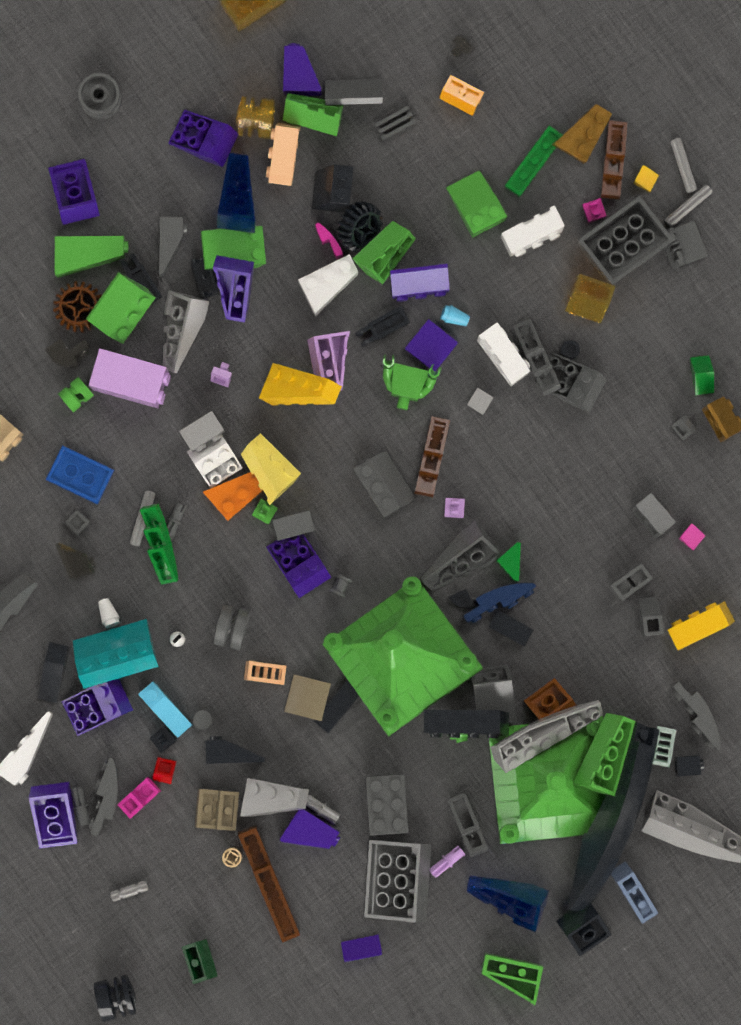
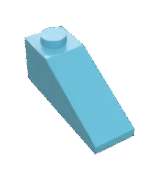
M154 681L138 694L177 738L192 726Z

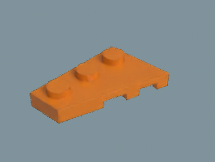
M249 472L208 489L203 493L226 520L229 521L257 497L263 489L261 490L258 486L259 482L256 476Z

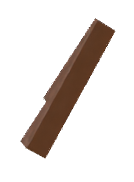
M256 825L239 831V839L282 943L300 936Z

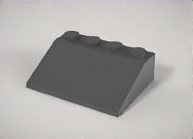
M638 196L578 240V247L592 265L613 286L674 242V239L643 199Z
M369 840L365 918L413 923L426 922L431 844Z

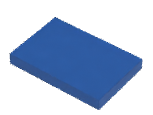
M62 445L46 480L98 505L115 470Z

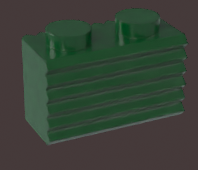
M207 939L182 946V953H184L185 961H187L188 972H190L193 984L218 977Z

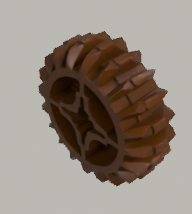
M74 281L73 288L69 283L66 284L68 290L65 291L64 288H61L60 290L63 295L56 294L60 301H53L54 305L59 306L53 309L55 313H59L55 318L57 320L62 319L59 324L61 326L66 324V330L73 326L74 333L77 332L78 327H80L81 333H84L85 326L89 331L92 330L91 323L87 319L84 321L80 320L83 314L92 311L102 294L96 295L99 290L97 288L92 290V284L85 288L84 281L81 282L80 287H78L77 281ZM78 293L75 300L66 302L69 296ZM85 293L93 298L94 306L84 303ZM81 301L83 309H80L81 311H78L77 313L75 305H78V303H80ZM64 307L74 311L73 321L65 316Z

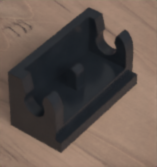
M203 256L201 259H192L191 267L200 298L204 299L219 295L212 269H204Z

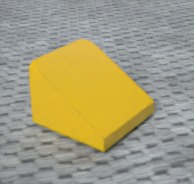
M643 165L633 184L651 192L659 175Z

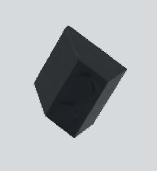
M592 904L579 911L571 910L556 921L579 956H582L612 935Z

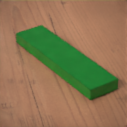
M549 125L504 187L518 197H521L557 148L552 144L562 134Z

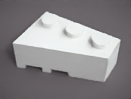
M555 205L550 207V211L541 215L537 214L533 216V219L522 222L501 233V239L510 257L513 255L519 257L525 254L526 249L530 247L536 249L543 245V241L547 239L553 241L560 237V233H562L565 225Z
M349 254L298 279L299 285L315 317L358 276V270Z
M498 322L478 336L477 342L510 386H513L530 373V364L525 358H521L518 348L513 342L511 343L507 333L500 327Z

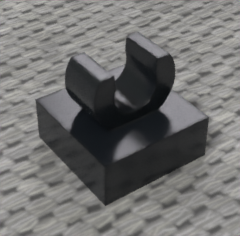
M165 726L150 737V740L160 753H163L177 742Z

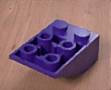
M184 110L168 144L206 162L223 167L239 133L228 124Z
M304 534L276 540L266 547L299 598L331 578Z
M119 678L91 686L62 701L77 736L133 711Z

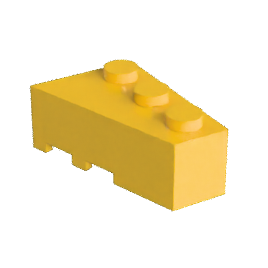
M724 601L718 605L714 602L706 606V610L701 613L695 611L689 614V619L685 621L679 619L671 623L672 627L668 629V632L677 650L734 623L735 620L726 602Z

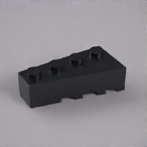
M424 710V733L430 734V738H441V734L449 735V738H460V735H468L467 738H479V735H485L486 738L498 739V736H509V713L501 710Z

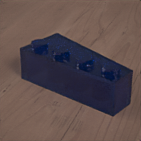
M229 153L217 213V228L255 233L254 202L248 155Z

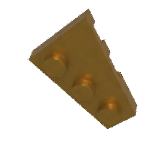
M595 104L552 145L583 164L586 163L612 113Z

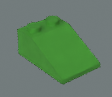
M480 170L446 187L472 238L506 221V213Z
M242 226L201 231L204 269H213L217 255L254 262V268H259L266 264L262 226Z

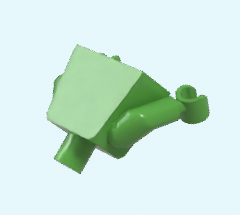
M386 354L383 356L384 383L387 390L391 392V396L398 397L396 408L408 410L410 400L417 402L419 398H424L432 391L437 377L442 370L440 367L438 372L433 371L434 364L431 365L429 371L394 363V355H392L391 361L385 359Z

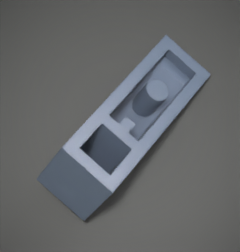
M623 862L614 868L611 876L641 923L643 924L657 915L656 908L628 864Z

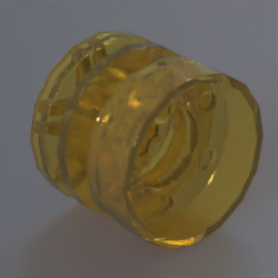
M242 96L237 111L238 136L243 137L245 128H248V137H251L253 130L257 129L258 138L271 139L275 100L262 98L260 106H256L255 97H251L250 105H247V96Z

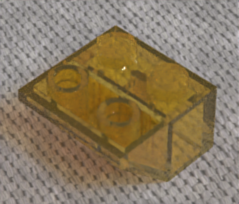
M578 274L565 312L601 324L616 286Z

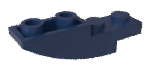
M519 583L489 591L475 599L478 607L464 615L463 618L467 623L470 621L475 623L482 618L480 614L486 610L490 613L498 608V602L503 608L507 606L510 609L518 604L517 599L524 596V598H527L535 593L533 589L536 585L534 583Z

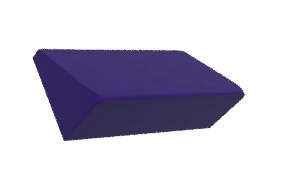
M379 934L341 942L344 962L383 955Z

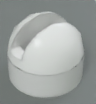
M178 631L173 632L170 635V643L175 647L182 646L185 643L184 634ZM178 635H180L181 638L178 639V641H177L176 643H174L173 640H174Z

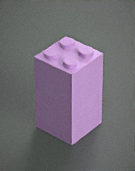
M99 348L89 386L97 392L159 408V405L164 403L166 396L164 394V387H168L171 375H169L168 369L164 366Z

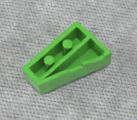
M288 93L285 101L283 121L337 136L344 105H325V99Z
M392 221L353 260L366 275L383 284L389 277L390 270H394L416 238L409 230Z
M485 953L481 973L533 1005H536L543 966L541 964Z

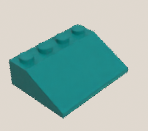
M147 619L73 640L77 673L84 689L159 667Z

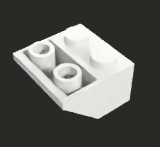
M223 437L216 442L209 441L206 443L207 447L198 453L196 450L193 452L191 450L187 451L210 489L242 469L241 464Z

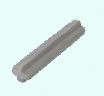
M676 138L671 141L672 149L686 192L692 193L697 190L682 141L680 138Z
M708 185L702 187L665 219L667 225L670 227L674 226L713 192Z
M145 491L140 509L143 506L153 504L154 492ZM140 510L130 540V544L134 546H140L144 534L143 530L146 527Z

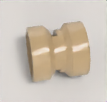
M235 847L226 849L222 856V861L227 867H236L242 860L241 851Z

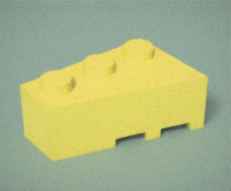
M261 433L241 453L250 472L256 476L259 482L258 486L261 490H264L268 497L267 502L269 505L293 485L301 475Z

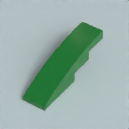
M159 503L143 506L140 509V513L146 525L143 531L150 546L147 552L161 585L177 582L179 579L172 542Z

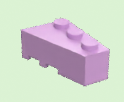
M350 331L314 336L307 340L314 375L330 379L343 387L344 364Z

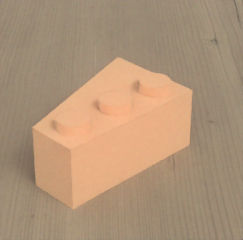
M278 122L276 128H272L271 140H274L273 147L269 148L268 158L271 159V166H267L266 177L269 178L268 183L292 185L298 137L301 129L300 125Z

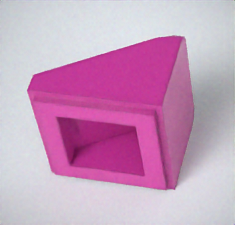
M691 523L678 539L694 551L705 535Z

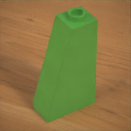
M55 236L56 277H64L124 259L125 253L129 252V243L125 241L124 236Z

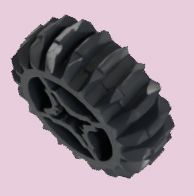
M356 201L354 205L350 204L349 209H345V214L341 215V221L337 222L339 224V227L336 229L338 231L339 243L349 251L357 253L361 251L382 231L380 229L383 225L381 222L383 218L380 215L381 211L375 205L366 201Z

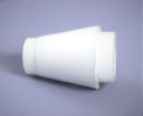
M109 598L100 600L98 604L102 625H105V628L118 625L120 623V616L109 601Z

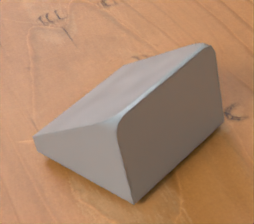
M477 388L467 406L483 415L494 397Z

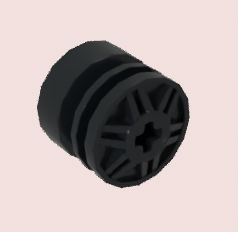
M127 974L121 976L122 984H120L118 977H114L113 987L110 986L107 979L94 982L96 1003L103 1022L115 1020L117 1017L116 1010L118 1009L121 1015L126 1017V1007L130 1015L136 1014V995Z

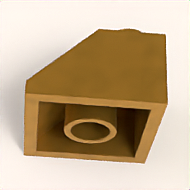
M724 396L709 403L702 409L720 443L741 431V419L738 415H734L732 411L734 407L729 399L726 400Z

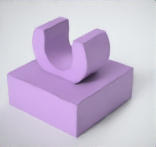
M222 362L220 368L213 367L210 381L228 387L232 373L228 371L229 364Z
M445 498L444 517L464 518L465 499Z

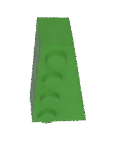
M606 713L573 783L597 793L615 796L636 721L625 716Z

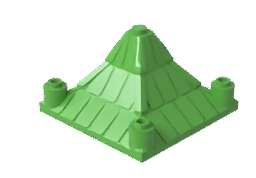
M417 577L406 578L398 592L391 595L340 633L328 634L323 643V646L388 737L483 669L476 656L469 650Z
M603 716L507 773L494 760L490 748L500 844L580 836L588 832L606 794L597 793L574 784L573 781L603 721ZM529 724L509 726V735ZM498 736V739L489 738V747L508 736Z

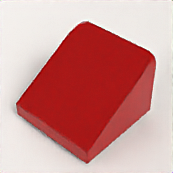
M158 757L153 780L171 784L176 761Z

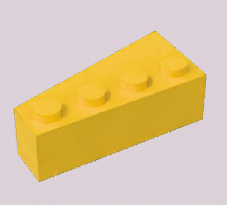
M273 363L259 399L272 406H277L278 404H335L342 386L330 379Z

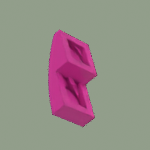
M316 223L315 228L322 245L330 243L336 260L342 258L343 252L336 239L323 225Z
M147 777L117 805L131 819L161 790Z

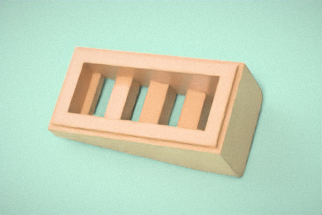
M246 661L244 680L284 685L286 666ZM252 666H255L254 677L251 676ZM260 667H263L262 678H259ZM268 668H271L270 679H267ZM276 669H279L278 680H275Z

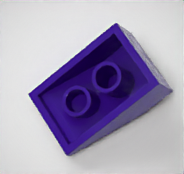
M85 159L48 168L63 225L100 216Z
M63 782L32 786L29 802L39 849L77 844L78 839L70 783Z

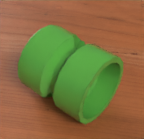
M79 377L70 383L69 388L65 387L58 393L73 413L82 406L81 402H87L94 396Z

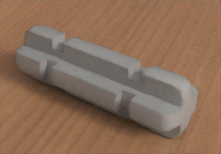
M141 881L137 885L132 884L121 888L119 891H112L110 893L111 899L115 902L121 900V898L124 899L136 895L138 892H145L148 890V885L146 881Z

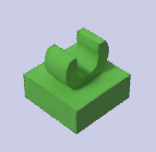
M261 499L252 516L269 525L278 508L272 504L269 505L268 502Z

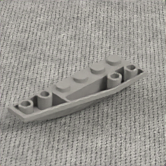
M596 700L558 711L519 729L490 747L494 760L505 773L515 769L517 766L603 716L600 701Z
M656 790L645 815L641 829L642 832L698 854L741 863V836L693 805Z

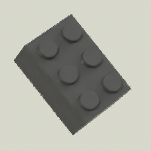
M405 775L367 776L366 790L370 836L409 833Z

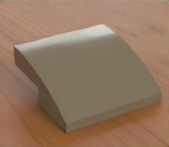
M293 675L284 712L322 721L331 683Z
M198 789L195 827L236 831L239 792Z

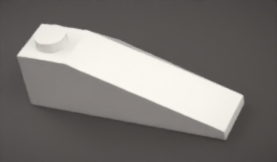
M48 711L31 729L30 735L25 736L19 742L18 749L11 751L0 763V776L14 786L18 783L22 785L29 777L27 773L32 766L53 713L51 711Z

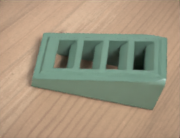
M657 726L660 732L671 734L670 738L660 736L659 732L653 764L670 768L676 729ZM659 740L668 741L669 746L659 744ZM658 747L668 749L667 753L657 751ZM656 755L666 757V761L656 759Z

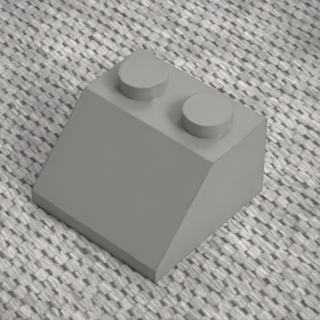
M211 411L179 432L192 452L196 450L198 453L207 447L206 443L209 441L216 442L223 437L222 433L225 431Z

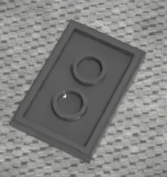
M382 79L325 80V105L383 103Z

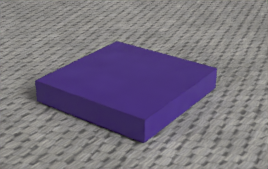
M428 319L406 346L405 350L429 369L434 364L432 369L436 372L457 346L458 342Z

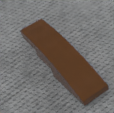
M610 120L608 122L601 198L620 200L628 122Z
M431 417L414 494L432 498L434 496L450 420Z

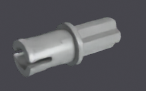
M308 795L306 806L315 811L317 816H322L334 825L341 814L328 807L327 803L323 804L311 795Z

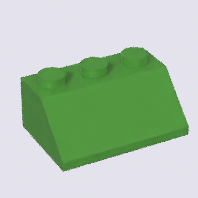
M118 272L86 319L106 335L123 344L156 297L147 287Z

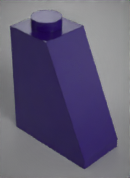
M290 43L288 46H284L283 94L321 96V86L304 46H300L297 43Z
M301 809L298 810L280 841L329 849L331 845L335 847L341 837L338 836L340 833L338 830L307 810Z

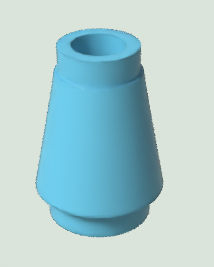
M445 305L440 319L444 320V323L467 326L470 316L452 305Z

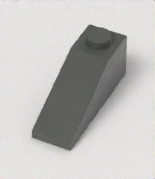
M160 217V277L165 276L184 240V234L188 233V223H184L183 217Z

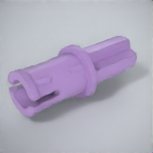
M457 845L448 854L442 855V859L430 868V873L435 878L438 877L449 867L452 868V865L465 856V853Z

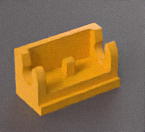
M450 75L439 99L473 116L484 92Z

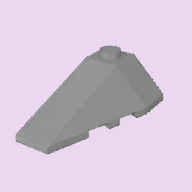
M171 290L168 291L164 308V315H167V326H164V333L167 335L166 343L163 345V366L168 371L178 372L205 321L209 301Z

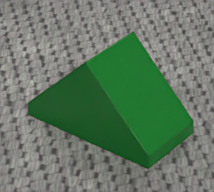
M709 355L691 357L690 364L695 396L714 393V369Z
M521 542L513 545L496 561L514 582L519 581Z

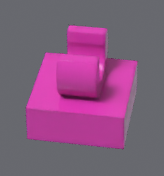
M601 198L582 204L588 223L607 216Z

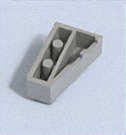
M247 778L240 817H255L306 809L309 789Z

